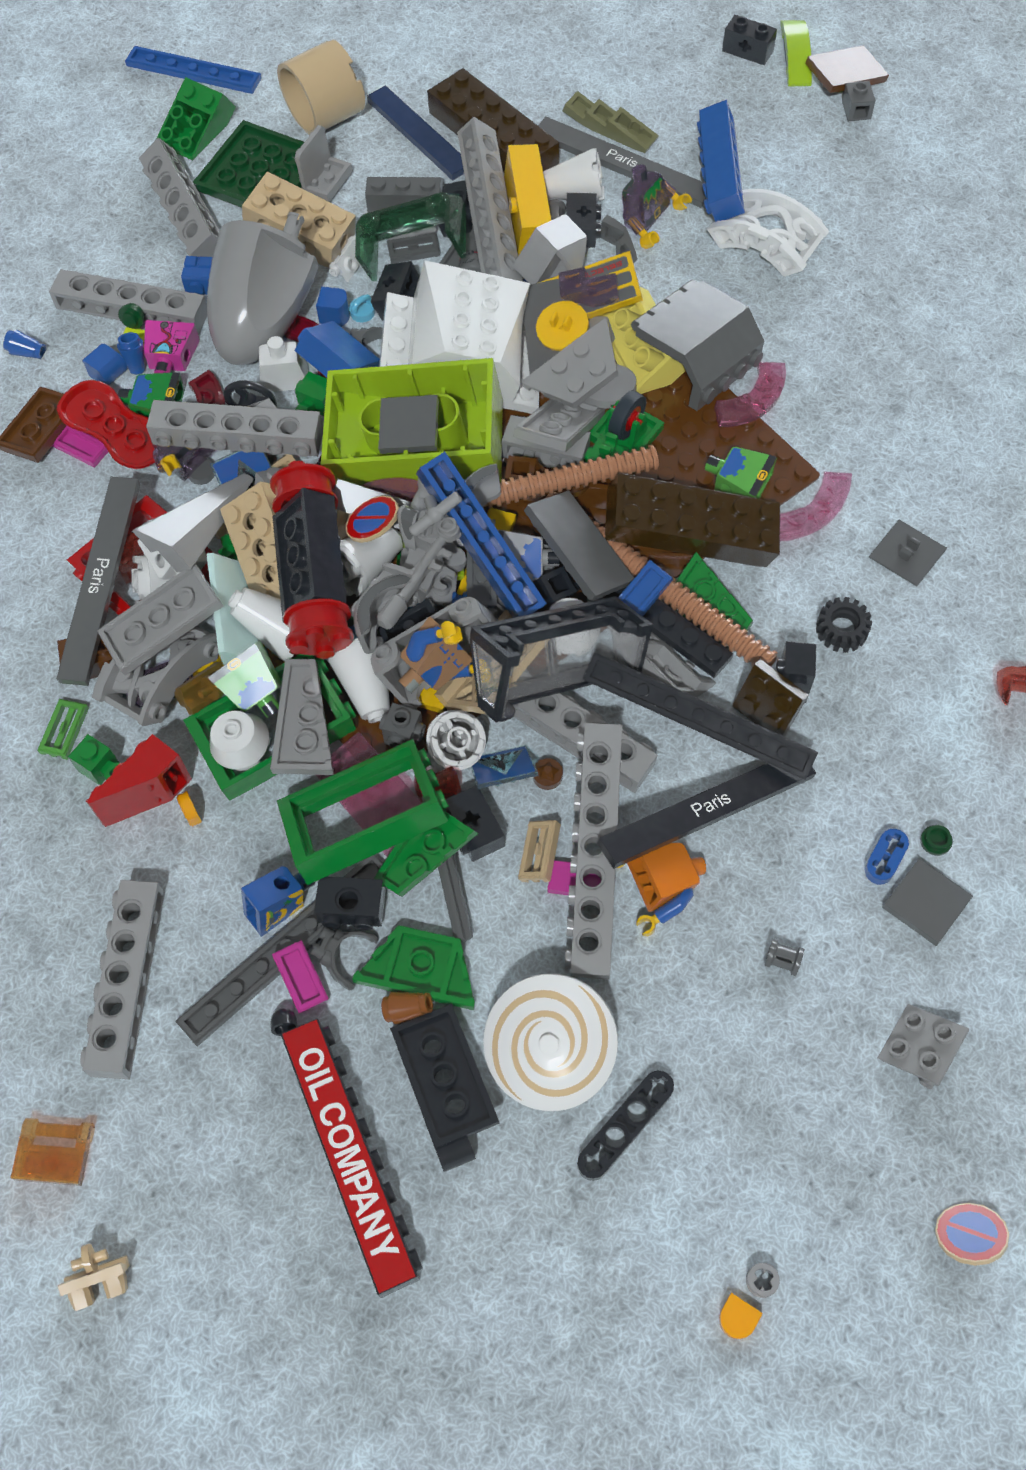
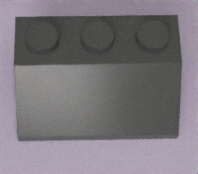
M367 177L365 198L368 216L405 217L406 213H413L414 217H434L443 190L444 178Z

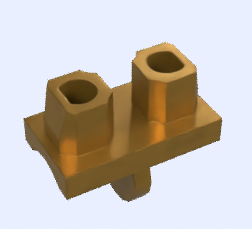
M220 662L212 664L175 689L174 694L180 706L185 707L189 715H194L224 695L208 678L222 667Z

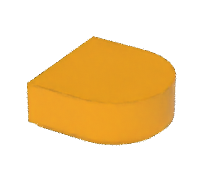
M188 791L177 795V801L189 825L193 827L201 823L202 820Z
M730 1293L720 1311V1327L730 1338L743 1339L752 1334L763 1313L733 1293Z

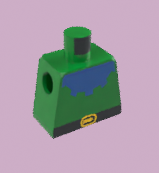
M180 373L139 374L136 376L133 389L120 388L118 396L124 405H129L130 410L149 417L153 400L182 402L185 386Z

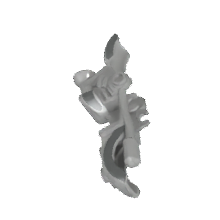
M497 464L482 467L465 479L466 484L482 507L501 495ZM419 478L417 483L418 490L410 507L402 505L397 511V519L404 546L409 551L407 560L401 566L385 562L382 566L383 571L370 582L369 587L351 608L356 635L366 654L373 653L378 647L377 630L379 626L391 629L408 607L415 606L417 603H421L431 589L441 592L447 591V586L440 582L441 579L449 577L455 580V572L462 571L467 562L465 552L457 548L453 541H457L461 537L460 527L456 524L455 519L447 514L444 515L440 522L434 523L419 536L414 537L410 533L409 527L427 514L424 498L430 494Z

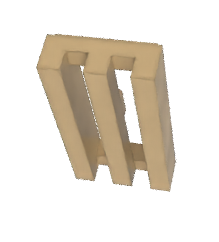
M529 821L518 875L520 881L529 883V880L533 882H540V880L544 882L551 881L561 827L558 821ZM539 828H541L538 843H536ZM534 854H535L536 856H535V862H534L533 872H531L533 857H534Z

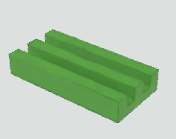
M59 699L37 751L43 755L49 754L52 757L59 756L62 759L68 760V756L72 751L89 707L87 704ZM65 707H67L69 710L65 720L61 723L54 746L49 747Z

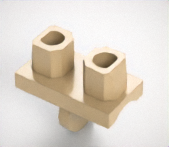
M91 1244L83 1245L81 1247V1257L71 1261V1268L73 1271L82 1268L85 1270L64 1278V1283L58 1285L60 1296L67 1294L74 1311L94 1304L96 1301L91 1285L102 1282L107 1299L124 1294L128 1289L125 1273L129 1267L127 1255L98 1265L99 1262L109 1258L107 1250L103 1249L95 1252Z

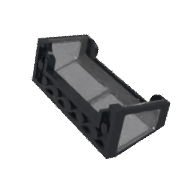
M615 596L472 626L469 638L478 707L496 723L503 722L514 717L515 708L512 706L514 704L593 685L582 679L594 652L642 673L653 624Z

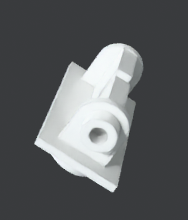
M359 229L354 236L348 238V242L342 249L341 255H338L335 261L330 263L329 273L332 276L342 275L345 281L349 282L371 251L372 247L362 229Z

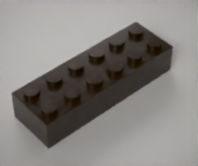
M464 68L427 90L429 113L456 135L473 117L495 130L504 173L508 145L538 144L543 171L559 164V141Z
M617 473L607 488L605 539L694 555L697 552L700 557L767 567L780 555V503Z

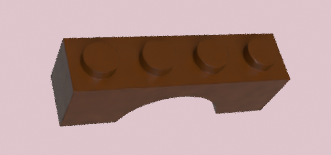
M509 455L504 479L505 481H509L510 477L518 479V475L527 477V473L535 475L536 471L544 473L546 468L538 462L537 458ZM608 478L604 483L600 480L595 485L591 482L588 486L584 487L582 484L580 488L576 489L574 486L569 491L582 507L606 509L607 488L612 481ZM566 488L562 489L560 493L566 492ZM549 492L545 493V496L541 497L540 494L536 495V498L532 499L531 496L527 497V501L537 502L543 500L549 494Z

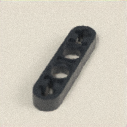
M657 1070L648 1074L582 1150L578 1157L577 1168L583 1178L590 1181L601 1179L666 1104L674 1091V1082L668 1073ZM662 1079L666 1082L664 1087L666 1093L663 1094L659 1091L652 1098L651 1102L657 1104L653 1108L650 1102L640 1096L639 1093L642 1091L647 1097L653 1088L651 1081L654 1080L658 1083ZM635 1103L641 1104L647 1113L645 1119L639 1122L631 1120L627 1114L628 1107ZM618 1129L624 1134L625 1141L620 1147L615 1148L607 1144L605 1135L609 1130ZM599 1142L604 1151L614 1156L609 1160L606 1154H604L598 1164L601 1170L597 1172L595 1169H592L588 1172L585 1170L587 1163L584 1158L588 1156L593 1159L599 1153L600 1149L595 1147L596 1143Z

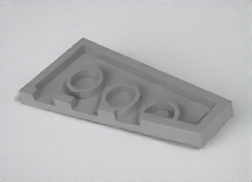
M285 659L270 768L273 774L334 775L319 672L315 659Z

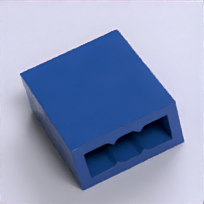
M334 321L303 329L298 336L299 342L294 350L325 377H327L329 370L378 367L380 362L377 356Z

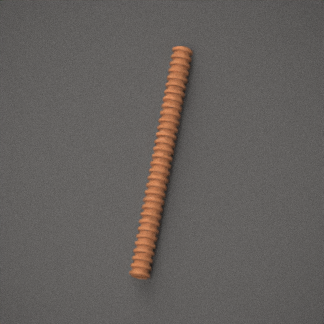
M649 445L648 449L640 447V451L632 449L631 453L623 451L622 455L614 453V457L605 455V459L597 457L596 461L588 459L587 463L579 461V465L571 463L570 467H566V465H562L561 469L553 467V471L545 469L544 473H540V471H536L535 475L527 473V477L518 475V479H514V477H510L509 481L501 479V495L497 499L488 502L482 508L484 509V507L488 506L491 509L496 504L500 507L501 503L504 502L508 505L513 500L517 503L522 498L526 501L527 497L531 496L534 499L539 494L543 497L548 492L552 495L556 490L560 493L562 489L566 488L568 491L574 486L578 489L580 485L583 484L586 487L591 482L595 485L600 480L604 483L608 478L612 481L617 473L632 475L635 472L636 475H639L643 470L645 473L649 472V469L656 471L659 467L657 450L653 445Z
M554 492V494L552 495L548 494L545 498L557 495L558 493ZM594 521V525L605 538V527H599V523ZM606 540L634 578L648 563V559L645 556L640 557L641 554L638 551L633 552V547H627L626 543ZM672 577L673 581L658 599H664L666 605L671 604L673 610L678 609L680 615L685 614L687 620L692 619L695 626L700 625L702 631L707 630V635H714V640L718 642L721 640L722 646H729V651L737 652L736 656L739 658L743 656L744 662H751V667L760 659L769 666L774 664L778 652L775 650L771 652L770 646H763V641H756L753 634L748 635L746 629L741 630L739 624L734 625L731 618L726 619L724 613L719 614L717 608L712 609L710 603L705 604L702 597L697 598L695 592L690 593L688 587L683 588V584L681 582L676 583V579Z

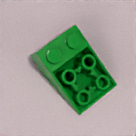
M185 77L157 138H160L175 149L177 154L193 161L228 125L236 106L224 94Z

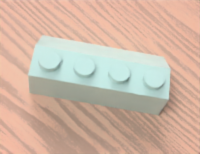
M207 553L210 586L224 606L214 612L218 653L223 665H226L259 640L230 614L231 607L228 605V602L236 590L242 591L243 588H248L239 561L215 553Z

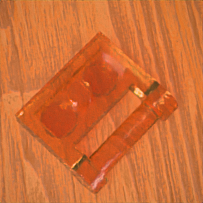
M25 1118L10 1178L15 1181L82 1186L90 1143L93 1140L95 1130L94 1123L82 1122L81 1125L44 1123L39 1122L37 1118ZM36 1136L77 1139L75 1148L33 1144Z

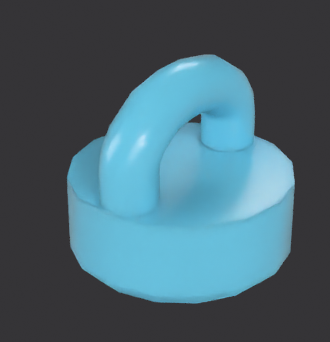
M368 294L354 299L349 305L350 316L356 322H367L375 315V310L371 304V297Z

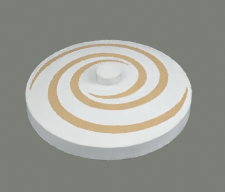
M540 974L519 981L504 992L494 1004L485 1025L483 1039L484 1054L494 1080L515 1101L542 1111L566 1110L592 1098L608 1080L617 1056V1028L609 1007L593 988L570 976Z

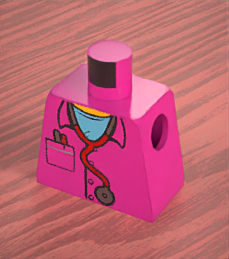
M146 320L144 355L149 368L155 369L154 374L171 373V370L186 371L200 340L195 323Z

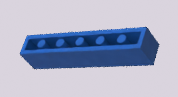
M726 99L699 110L700 121L697 122L700 134L698 141L702 150L700 158L704 166L701 168L705 181L703 183V190L707 198L704 200L707 214H712L715 222L727 220L745 213L735 122Z
M444 451L420 467L416 475L428 493L436 498L438 504L453 492H457L461 496L462 502L446 514L455 519L456 524L460 527L461 537L459 539L512 618L533 614L547 603L446 452Z

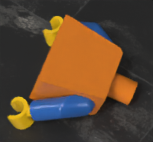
M670 843L627 863L648 912L654 911L655 913L653 916L642 915L638 918L637 926L645 921L652 924L651 928L642 935L651 936L655 932L656 924L659 922L664 924L681 913L694 896L693 889L700 883L699 876L704 875L706 872L704 859L702 857L690 858L685 845L682 843Z

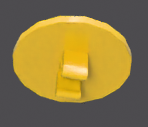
M573 301L552 303L542 311L536 323L538 339L545 347L555 351H562L587 332L589 328L587 313L582 306Z

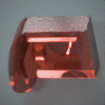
M1009 666L997 672V689L1005 705L1009 704L1011 691L1026 693V666Z
M453 766L435 773L440 784L435 790L441 789L445 799L462 792L458 775ZM414 775L415 791L422 802L423 794Z

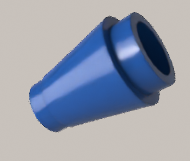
M9 330L4 337L3 348L9 351L10 355L42 359L46 351L45 344L19 330Z
M133 332L119 336L117 348L130 373L134 375L143 373L145 371L143 340L139 338L137 333Z

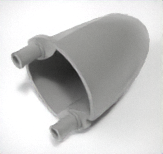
M288 213L283 231L269 225L245 220L225 223L220 229L208 280L207 316L209 331L215 349L230 364L247 365L259 359V346L267 344L271 337L278 336L282 338L286 334L308 296L318 271V262L315 256L305 251V245L298 239L302 224L304 223L303 216H300L299 220H297L298 213Z

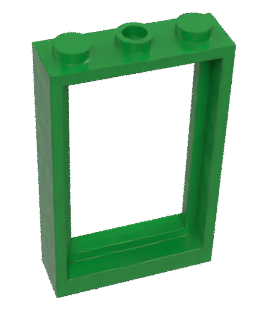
M303 654L292 658L316 660L322 695L337 718L327 724L329 744L356 730L352 721L356 715L348 701L342 704L338 696L343 693L335 679L333 678L330 681L327 679L325 673L329 670L323 659L315 658L314 655ZM285 663L275 668L281 681L283 680ZM224 696L194 715L183 719L221 791L230 801L278 774H273L270 769L272 756L237 776L233 769L223 767L215 761L210 751V727H212L220 715L229 711L241 710L227 696Z
M413 739L277 800L295 867L307 885L448 822L444 809L449 807L442 790H435L440 784L434 770H427L426 768L432 765L424 748L418 750ZM413 769L425 803L315 852L306 824V816Z

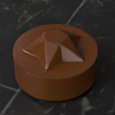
M545 758L539 760L534 765L533 781L539 788L552 790L561 784L563 769L559 762L554 759Z

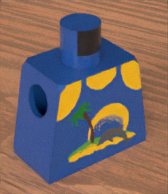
M281 866L241 888L243 913L262 937L303 907V892L315 885V882L307 885L299 872L293 876L287 867Z

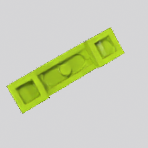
M781 20L782 38H784L787 59L788 86H811L812 71L805 64L807 57L811 55L807 24L805 20Z

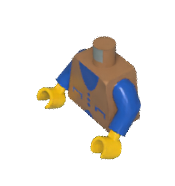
M429 617L421 628L412 634L408 645L401 652L400 656L409 665L410 669L398 680L411 694L423 681L433 690H439L450 680L473 676L472 658L458 644L463 639L460 627L455 626L450 621H445L439 625L433 618ZM485 657L478 658L480 680L489 681L493 679L494 671L493 667L490 666V661Z

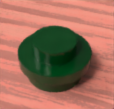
M128 303L119 309L118 317L125 326L138 329L143 325L144 312L138 305Z
M932 825L924 829L920 837V843L927 853L941 856L951 849L953 838L946 827Z

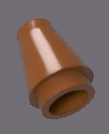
M391 992L389 996H385L382 999V1014L386 1022H393L395 1025H398L426 1013H431L433 1010L432 997L429 993Z

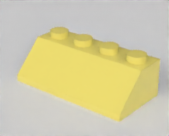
M640 287L643 301L599 316H605L609 319L615 336L612 345L617 364L630 369L635 374L637 392L643 394L671 385L686 370L682 363L638 338L636 331L632 329L631 323L656 305L649 291Z

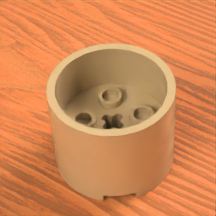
M336 40L325 41L280 63L277 68L278 81L284 100L296 122L308 135L318 125L323 126L326 130L356 115L365 108V93L361 80L356 81L355 73L350 66L353 61L343 46Z

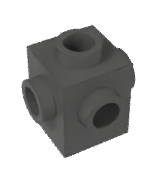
M392 703L389 712H384L379 728L382 730L385 745L394 748L412 739L417 745L418 741L420 742L424 736L426 725L423 724L421 711H418L414 706Z

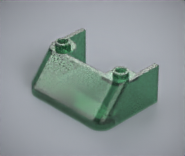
M441 192L363 214L356 223L355 258L371 281H377L378 241L445 223V233L460 258H466V205L463 199L457 193Z

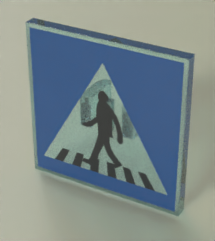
M235 451L210 463L219 485L244 473L252 476L254 480L247 490L255 485L256 472L272 468L266 453L262 452L246 453Z
M526 745L484 754L471 766L477 789L495 785L500 786L508 782L515 783L517 780L538 776Z

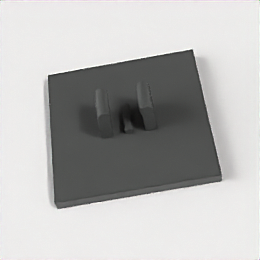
M899 519L869 555V558L917 587L946 551L947 547Z

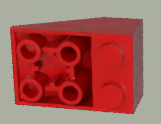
M152 734L147 740L137 745L134 753L125 762L115 767L112 775L102 785L93 789L86 802L102 825L107 827L172 801L192 778L180 755Z

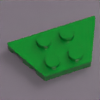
M398 925L388 936L387 942L373 952L372 958L360 971L357 970L352 978L353 983L391 992L429 993L434 1002L447 1005L452 1004V1006L469 1010L475 1009V1001L462 944L458 938Z

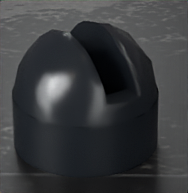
M285 1008L276 1010L271 1016V1033L281 1036L280 1034L296 1028L297 1018L294 1012Z

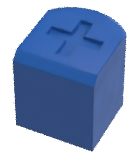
M321 287L316 304L319 324L334 321L340 327L344 326L350 319L345 290Z
M105 343L100 344L82 360L88 375L94 380L110 385L127 370V365L122 356Z

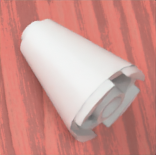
M597 148L590 149L543 171L548 199H567V193H597L596 201L605 199L604 186L601 187L603 175Z
M391 527L381 537L369 542H355L350 537L341 540L340 552L344 566L343 578L347 596L356 594V597L362 595L369 587L370 582L383 571V564L385 562L390 563L402 550L403 539L397 529Z
M246 587L242 591L236 590L228 602V605L231 607L230 614L279 659L284 662L285 659H291L294 655L289 653L290 649L287 648L285 642L286 636L289 634V627L282 621L280 598Z
M377 636L378 646H380L384 641L382 637ZM356 638L348 647L335 652V655L328 658V661L363 720H368L369 723L381 721L384 712L388 713L390 710L389 689L374 674L371 665L372 653H364L358 638Z

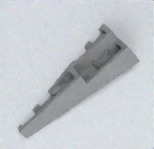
M245 473L219 485L217 488L174 508L170 512L135 528L133 533L150 552L159 551L177 573L189 570L224 523L220 509L244 493L254 479Z
M606 626L609 632L611 633V627ZM621 632L619 633V646L638 671L646 636L638 637L631 633ZM651 632L642 669L643 674L694 697H699L716 684L711 678H700L693 672L695 665L689 661L684 663L672 651L673 648Z

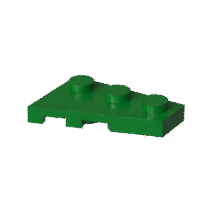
M696 552L676 583L681 582L683 588L688 587L690 593L695 592L697 598L702 597L705 604L710 603L712 609L717 608L719 614L724 613L726 619L731 618L734 625L739 624L741 630L746 629L748 631L754 623L752 618Z
M444 811L448 822L395 845L374 879L383 880L385 887L403 897L479 833Z

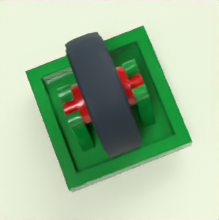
M631 390L620 401L617 400L615 405H612L590 431V441L595 444L598 438L605 440L607 432L618 435L617 445L628 448V453H631L632 449L640 451V447L647 449L662 432L664 422L645 412L646 397Z

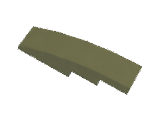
M576 91L565 103L562 110L586 128L643 153H646L659 137L658 134L624 108L620 107L615 111L600 99L593 103L579 91Z

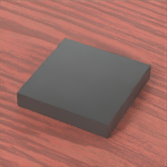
M438 396L381 398L378 447L380 453H404V450H408V452L437 451Z
M919 858L882 908L937 946L973 895Z

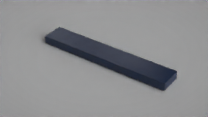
M386 85L367 95L368 103L452 181L464 174L461 153Z

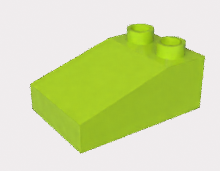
M493 358L329 370L327 374L321 466L333 472L336 483L338 479L368 488L417 492L418 476L416 473L419 468L445 451L464 481L478 469L497 464L501 483L503 398ZM437 395L439 399L437 451L408 452V450H404V453L381 454L378 449L381 398Z

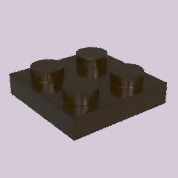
M760 659L753 665L732 707L753 723L785 737L809 695Z

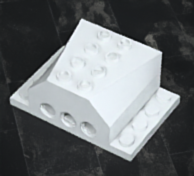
M424 260L414 298L387 292L379 367L493 358L502 393L503 408L532 414L539 408V392L533 389L530 391L525 389L521 382L530 375L523 321L530 283Z

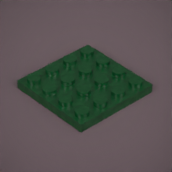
M242 120L194 179L193 183L198 192L241 208L266 172L302 188L295 162V154L304 142Z

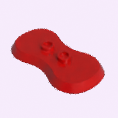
M96 380L82 381L65 392L58 402L57 413L62 422L74 430L97 438L104 444L111 457L122 466L136 470L146 468L155 463L167 449V447L153 445L146 428L149 417L130 410L124 405L115 390L103 382Z

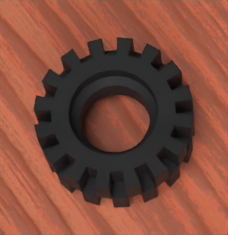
M840 597L835 598L833 603L831 600L828 601L825 607H822L816 623V633H819L818 639L820 642L826 640L824 646L829 648L832 644L834 645L833 651L838 652L839 647L843 648V653H848L850 648L852 651H855L859 645L862 647L871 630V613H865L867 607L864 604L858 607L859 601L856 599L853 603H850V597H844L843 602H841ZM837 618H846L854 624V630L851 632L840 631L834 627L833 621Z

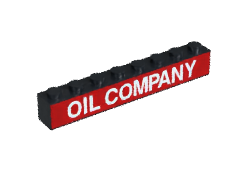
M317 1018L280 1034L377 1295L383 1298L419 1281L420 1278L417 1271L423 1269L416 1249L409 1250L404 1237L410 1235L403 1215L401 1214L396 1217L391 1204L396 1202L397 1199L390 1182L388 1181L383 1184L378 1172L384 1169L377 1149L370 1151L366 1141L372 1135L365 1118L363 1117L358 1120L354 1107L360 1104L353 1087L346 1088L342 1076L347 1075V1071L341 1056L334 1058L330 1046L336 1043L329 1025L322 1027Z

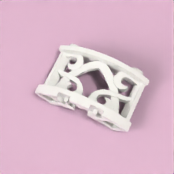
M766 189L742 190L745 213L727 220L713 222L707 228L719 248H742L748 250L749 247L757 249L761 251L760 256L769 261L785 277L803 271L807 265L806 261L821 240L829 233L822 220L803 204L787 195ZM765 215L779 217L783 221L786 230L779 228L768 230L760 226L757 218ZM805 238L809 240L807 244L803 242Z

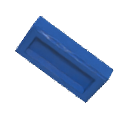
M649 560L618 598L643 616L673 581V578Z

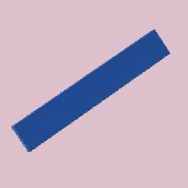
M134 46L125 60L128 67L182 79L187 77L196 82L250 94L254 93L262 79L261 73L139 46Z

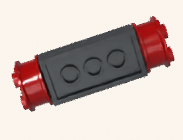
M292 461L287 467L277 471L270 480V488L276 495L272 502V509L275 513L272 519L282 621L289 627V634L286 636L285 642L287 648L293 654L316 655L320 659H328L333 657L335 652L348 647L354 640L353 631L348 628L347 623L351 617V610L345 604L347 592L344 586V566L340 552L341 540L338 535L336 509L338 507V499L332 492L336 480L333 472L324 466L308 464L303 461Z

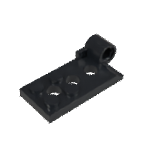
M449 1004L431 1013L390 1028L443 1172L475 1160L476 1158L468 1137L500 1124L452 1004ZM431 1040H437L442 1043V1047L437 1053L429 1054L424 1051L426 1043ZM442 1069H449L453 1072L452 1079L447 1083H439L435 1080L436 1074ZM451 1100H463L465 1102L464 1109L457 1114L448 1112L446 1108Z

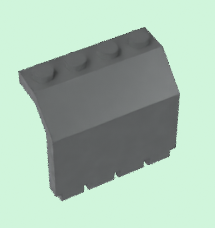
M690 280L680 287L679 290L673 292L631 323V327L636 331L638 338L683 364L693 384L688 406L696 411L704 405L710 404L719 393L725 392L737 379H742L746 372L752 367H757L763 358L762 349L765 341L749 307L704 281Z

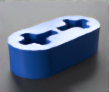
M888 829L880 837L864 869L866 877L872 883L877 885L886 884L895 874L909 846L908 837L904 832L898 829ZM893 838L897 839V846L899 847H896L892 854L886 852L890 844L888 841H891ZM883 859L887 861L884 867L885 872L878 875L875 873V866H878Z

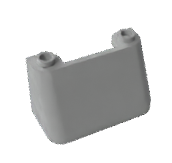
M473 597L461 598L430 616L439 625L445 621H450L455 626L460 627L463 639L458 644L467 654L471 652L469 638L471 627L498 621L490 610ZM428 618L378 646L371 656L374 674L402 704H409L415 708L422 705L419 696L423 688L427 690L430 686L423 681L411 694L398 681L410 669L409 665L400 656L401 652L408 645L412 634L418 631ZM476 644V649L482 657L488 655L486 651Z

